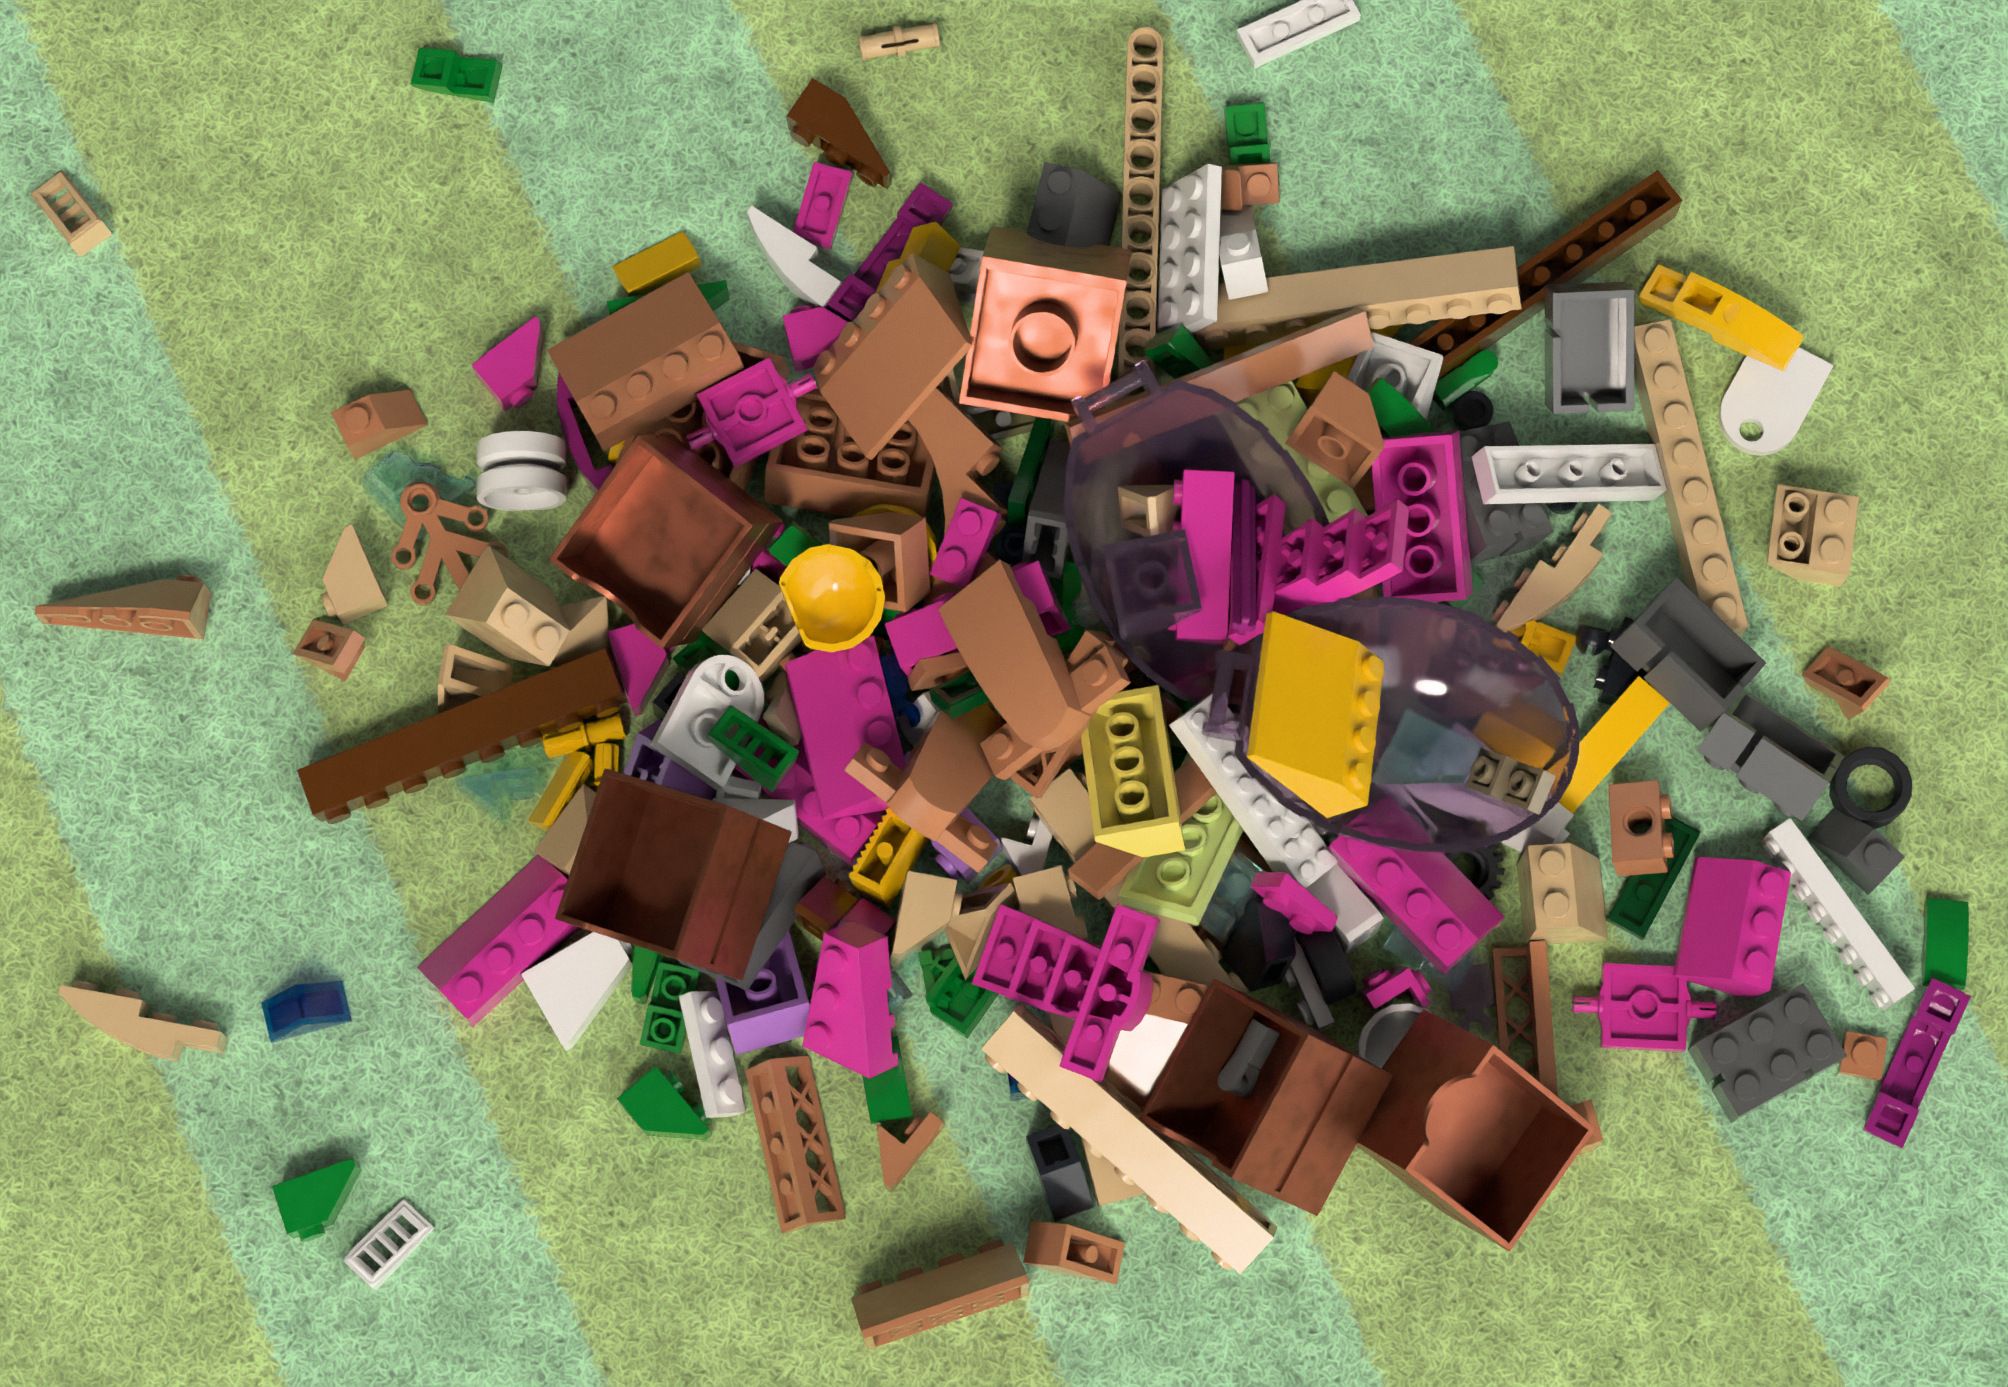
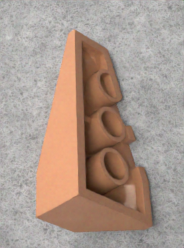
M178 575L176 580L161 579L38 605L35 607L34 614L43 624L204 640L211 592L205 583H201L200 578Z

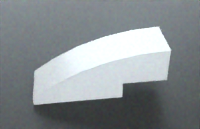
M751 205L747 211L749 226L770 267L786 287L805 305L813 306V308L824 307L831 311L827 307V303L842 285V282L816 266V263L819 261L817 247Z

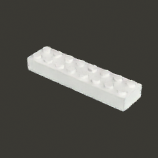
M1655 444L1484 446L1472 456L1483 504L1655 500L1667 491Z
M1217 691L1202 699L1169 724L1273 872H1286L1306 889L1338 863L1284 785L1247 757L1249 736Z
M1789 818L1771 830L1761 841L1763 853L1769 860L1772 858L1779 866L1777 868L1791 872L1790 882L1794 886L1792 889L1794 896L1800 902L1804 900L1810 908L1807 910L1810 918L1815 923L1820 922L1825 929L1823 931L1824 937L1830 944L1835 943L1839 948L1840 952L1838 955L1842 962L1847 966L1850 964L1856 972L1854 977L1858 984L1862 987L1866 985L1871 992L1869 997L1872 1003L1877 1008L1882 1007L1886 1011L1910 994L1915 987L1793 820Z

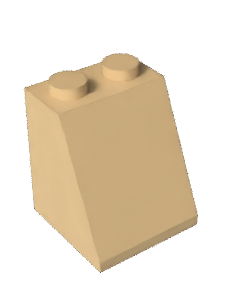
M486 546L445 614L449 619L503 656L513 660L550 666L570 633V629L552 589L490 546Z
M1571 843L1527 846L1517 864L1525 946L1532 941H1546V945L1608 941L1600 858Z

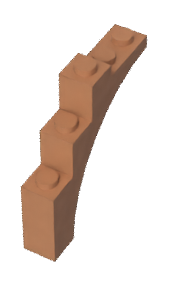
M938 385L908 420L921 436L937 471L944 503V537L960 498H963L1001 514L992 536L993 538L1005 526L1006 521L1004 518L1008 515V509L977 478L980 475H987L996 467L1000 460L998 455L1004 448ZM989 547L976 578L997 561L1001 560ZM936 577L930 595H928L922 608L932 605V601L943 594H957L964 588Z

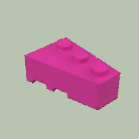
M851 921L824 933L802 1045L869 1079L898 1066L897 1052H892L890 1029L895 1027L894 1014L889 1013L887 990L892 988L888 939L886 935L856 921Z

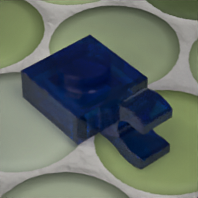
M896 654L881 656L879 659L897 729L900 727L898 714L906 715L911 728L916 727L921 720L920 711L913 703L908 702L904 698L908 689V676L900 668Z

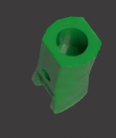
M1483 350L1466 361L1462 366L1457 367L1436 383L1433 400L1441 410H1445L1466 392L1471 391L1488 379L1498 366L1497 356L1492 351Z

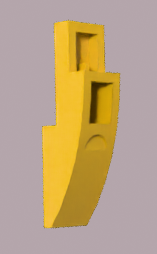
M1658 264L1638 296L1642 305L1710 333L1714 342L1783 372L1804 339L1801 333L1767 310L1730 289L1694 272H1690L1689 276H1685Z

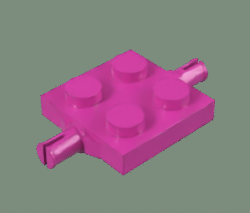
M767 358L697 394L706 413L707 426L690 435H686V438L693 451L716 440L725 449L734 468L808 431L798 412L796 398L818 387L810 372L788 384L777 373L770 358Z
M1603 963L1601 966V988L1597 997L1573 995L1572 1013H1597L1600 1024V1048L1685 1052L1686 1029L1690 1019L1703 1018L1715 1020L1716 1011L1714 1010L1716 1009V1002L1691 1001L1687 989V981L1673 977L1675 966Z

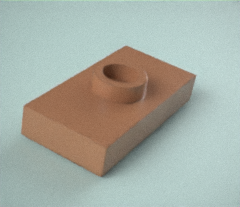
M957 651L920 659L907 679L911 690L915 691L935 687L970 669L961 653Z

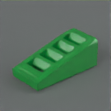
M1183 324L1156 333L1143 350L1155 364L1174 379L1214 364Z
M732 705L727 708L706 737L755 781L772 793L793 767L799 754V750ZM735 723L739 730L730 740L725 734ZM748 735L752 740L744 749L739 744ZM761 746L765 749V752L758 759L753 754ZM773 757L778 761L774 768L767 765Z
M634 946L631 992L635 1003L644 1005V1003H647L656 977L658 964L663 955L638 946Z

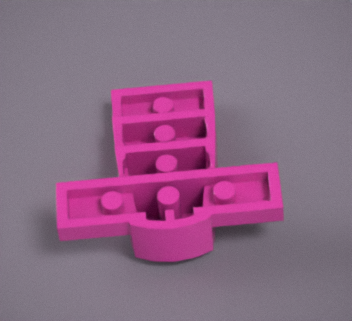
M1274 494L1255 505L1256 628L1254 631H1246L1245 635L1237 634V629L1231 627L1230 619L1228 637L1237 644L1242 645L1252 638L1264 634L1266 614L1274 611L1282 615H1289L1321 607L1364 591L1402 572L1409 507L1397 499L1367 517L1354 508L1325 527L1312 518L1282 538L1286 503ZM1230 574V592H1231V574Z
M1000 904L972 984L1004 995L1007 998L1040 1008L1041 1010L1076 1019L1059 1067L1102 1082L1120 1031H1133L1142 1022L1150 1007L1153 993L1152 974L1143 970L1160 919L1117 904L1101 947L1051 923Z

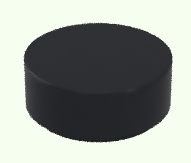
M1468 391L1455 401L1452 409L1453 420L1464 431L1488 426L1493 417V405L1485 394L1478 391Z

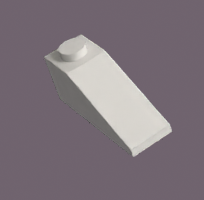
M1251 205L1242 207V210L1221 211L1219 256L1228 299L1232 300L1269 292Z

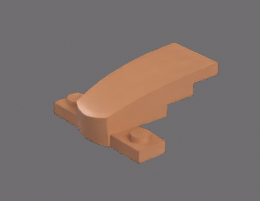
M1001 560L997 561L938 609L953 641L975 679L1007 722L980 743L994 776L1004 781L1042 751L1057 748L1071 740L1083 728L1091 717L1090 714L1131 683L1116 651L1108 646H1104L1069 674L1057 639L1047 635L1034 602L1023 596L1010 565Z
M985 704L954 719L939 709L928 723L920 741L910 752L903 771L894 765L889 757L880 749L872 748L866 742L860 746L844 771L885 801L889 808L908 826L931 840L940 843L979 873L990 860L998 843L992 840L990 834L984 828L971 824L960 814L994 775L980 743L1007 723L1002 717Z

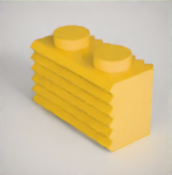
M890 808L885 809L887 815L881 816L883 822L877 823L879 829L873 830L874 836L869 837L870 843L865 844L866 850L861 851L862 857L857 858L858 864L853 865L854 871L848 874L858 894L886 908H890L903 885L907 871L912 870L930 838L908 826Z

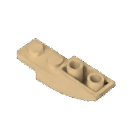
M1600 504L1596 506L1591 515L1584 511L1571 530L1577 536L1569 547L1562 543L1551 559L1550 565L1540 560L1534 570L1528 567L1524 569L1513 586L1519 592L1511 603L1504 599L1491 619L1497 623L1492 635L1508 633L1534 619L1536 622L1540 621L1567 601L1586 582L1604 555L1594 548L1592 544L1607 524L1612 514L1611 511Z
M75 981L73 987L60 985L59 994L75 1011L99 1030L135 1050L179 1062L183 1046L224 1053L227 1037L221 1031H217L218 1025L215 1023L193 1020L192 1026L176 1023L177 1017L158 1012H152L151 1018H147L150 1006L139 999L140 993L131 990L116 988L113 995L99 992L100 986L88 982Z

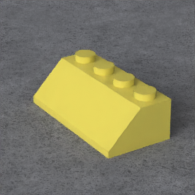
M1159 685L1118 692L1098 708L1081 735L1095 842L1141 857L1184 851L1185 844L1166 714Z

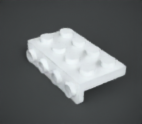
M1206 164L1162 189L1157 333L1183 324L1195 339L1196 331L1217 321L1222 167Z

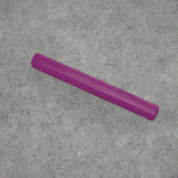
M1248 480L1234 483L1231 627L1237 629V634L1245 635L1246 631H1254L1256 628L1255 488L1250 486Z

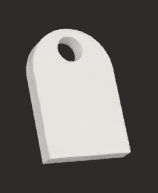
M1798 347L1784 372L1746 356L1719 407V424L1724 436L1734 447L1751 455H1769L1782 450L1796 435L1834 365ZM1746 422L1755 423L1761 429V438L1753 442L1745 440L1740 434V426Z
M717 655L699 662L687 674L650 745L715 790L724 788L736 763L706 737L730 705L754 721H759L764 706V692L759 677L746 662L734 656ZM728 669L734 671L739 677L740 683L737 691L731 690L725 683V673ZM734 723L725 736L731 740L739 730V727ZM746 735L739 746L745 748L750 736Z

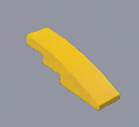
M1638 676L1552 773L1556 777L1549 795L1573 814L1666 709L1670 702Z

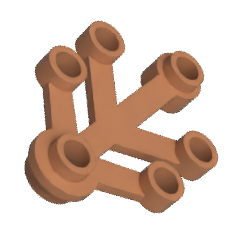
M414 482L403 490L400 497V507L407 519L399 544L391 553V560L395 567L400 570H409L415 565L417 556L414 546L422 524L431 538L418 581L413 583L410 589L411 597L416 604L426 606L434 601L436 597L434 583L441 560L445 563L460 591L469 573L457 551L480 558L486 546H490L492 548H500L503 551V556L508 559L507 549L501 542L493 541L487 543L446 531L438 518L440 516L465 523L470 531L481 532L489 523V517L484 508L480 506L469 508L442 500L438 490L427 482ZM419 496H424L429 500L427 507L422 510L416 509L413 506L414 500ZM479 512L484 516V520L480 525L473 526L469 523V517L472 513ZM406 550L411 553V560L408 563L400 564L397 562L396 557L400 551ZM418 587H429L431 590L430 596L424 600L417 598L415 593Z

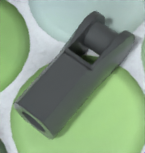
M1252 1018L1234 1054L1218 1076L1219 1087L1227 1092L1232 1091L1239 1098L1249 1096L1253 1091L1260 1070L1280 1033Z

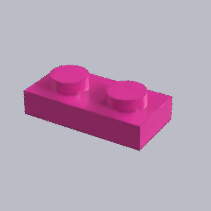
M816 162L813 163L793 230L795 234L814 246L832 249L853 178L852 171Z
M960 498L930 575L961 588H965L974 581L1001 514Z
M1286 872L1256 873L1250 887L1264 898L1263 902L1266 906L1281 912L1287 917L1292 928L1304 934H1312L1313 931L1332 932L1338 917Z

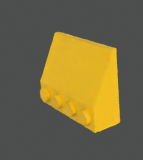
M1274 611L1267 613L1247 757L1326 818L1367 806L1372 780L1371 773L1374 748L1376 746L1375 739L1378 713L1380 711L1384 662L1359 641Z

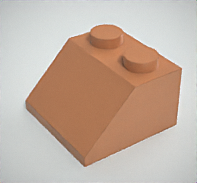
M1335 371L1285 442L1286 445L1352 489L1355 488L1385 447L1369 394L1359 388L1353 380L1345 378Z
M883 512L837 519L829 523L830 545L850 548L870 560L881 576L885 594L883 608L906 612L930 595L926 517L896 512Z

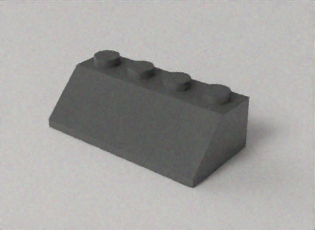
M1044 162L1027 234L1037 240L1061 246H1109L1122 194L1083 170Z

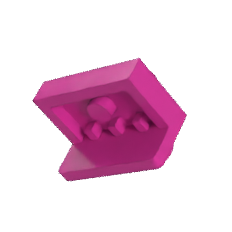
M1400 965L1390 971L1380 968L1361 980L1364 987L1357 991L1365 1006L1376 1009L1403 991L1407 993L1414 1005L1425 1008L1431 1004L1426 994L1431 992V988L1421 972L1414 969L1410 970V968Z

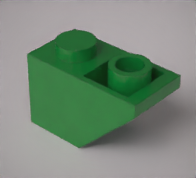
M655 1066L617 1098L621 1106L646 1136L707 1140L712 1135L707 1127L712 1120L706 1118L705 1111L697 1102L691 1106L687 1104L680 1095L685 1088L670 1070L663 1075Z

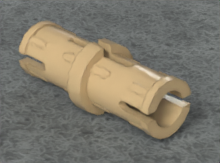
M936 22L901 29L900 25L893 26V31L858 36L862 61L897 54V57H904L906 52L940 47Z

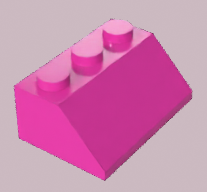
M1695 858L1673 977L1748 1000L1770 991L1791 872L1755 860Z

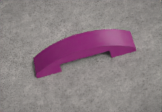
M920 182L898 210L896 221L856 273L848 275L828 301L827 307L852 322L864 309L869 297L876 293L888 262L901 258L913 227L937 222L942 226L953 207V203Z
M558 372L557 403L561 427L578 470L596 494L612 472V469L609 465L594 470L572 409L578 407Z
M1931 978L1901 1037L1873 1101L1863 1131L1901 1149L1903 1148L1920 1111L1918 1109L1948 1041L1958 1027L1971 998L1970 995Z

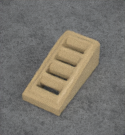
M62 170L30 194L79 257L112 235L108 227ZM66 187L68 192L49 206L46 200ZM73 200L77 201V203H75L61 215H56V212L65 207L67 204H69ZM85 211L87 215L67 229L65 225Z

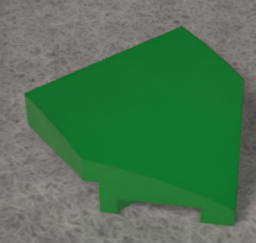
M952 948L932 952L931 950L919 952V961L926 989L925 998L926 1003L930 1007L931 1014L968 1039L999 994L972 984L977 968L965 980Z

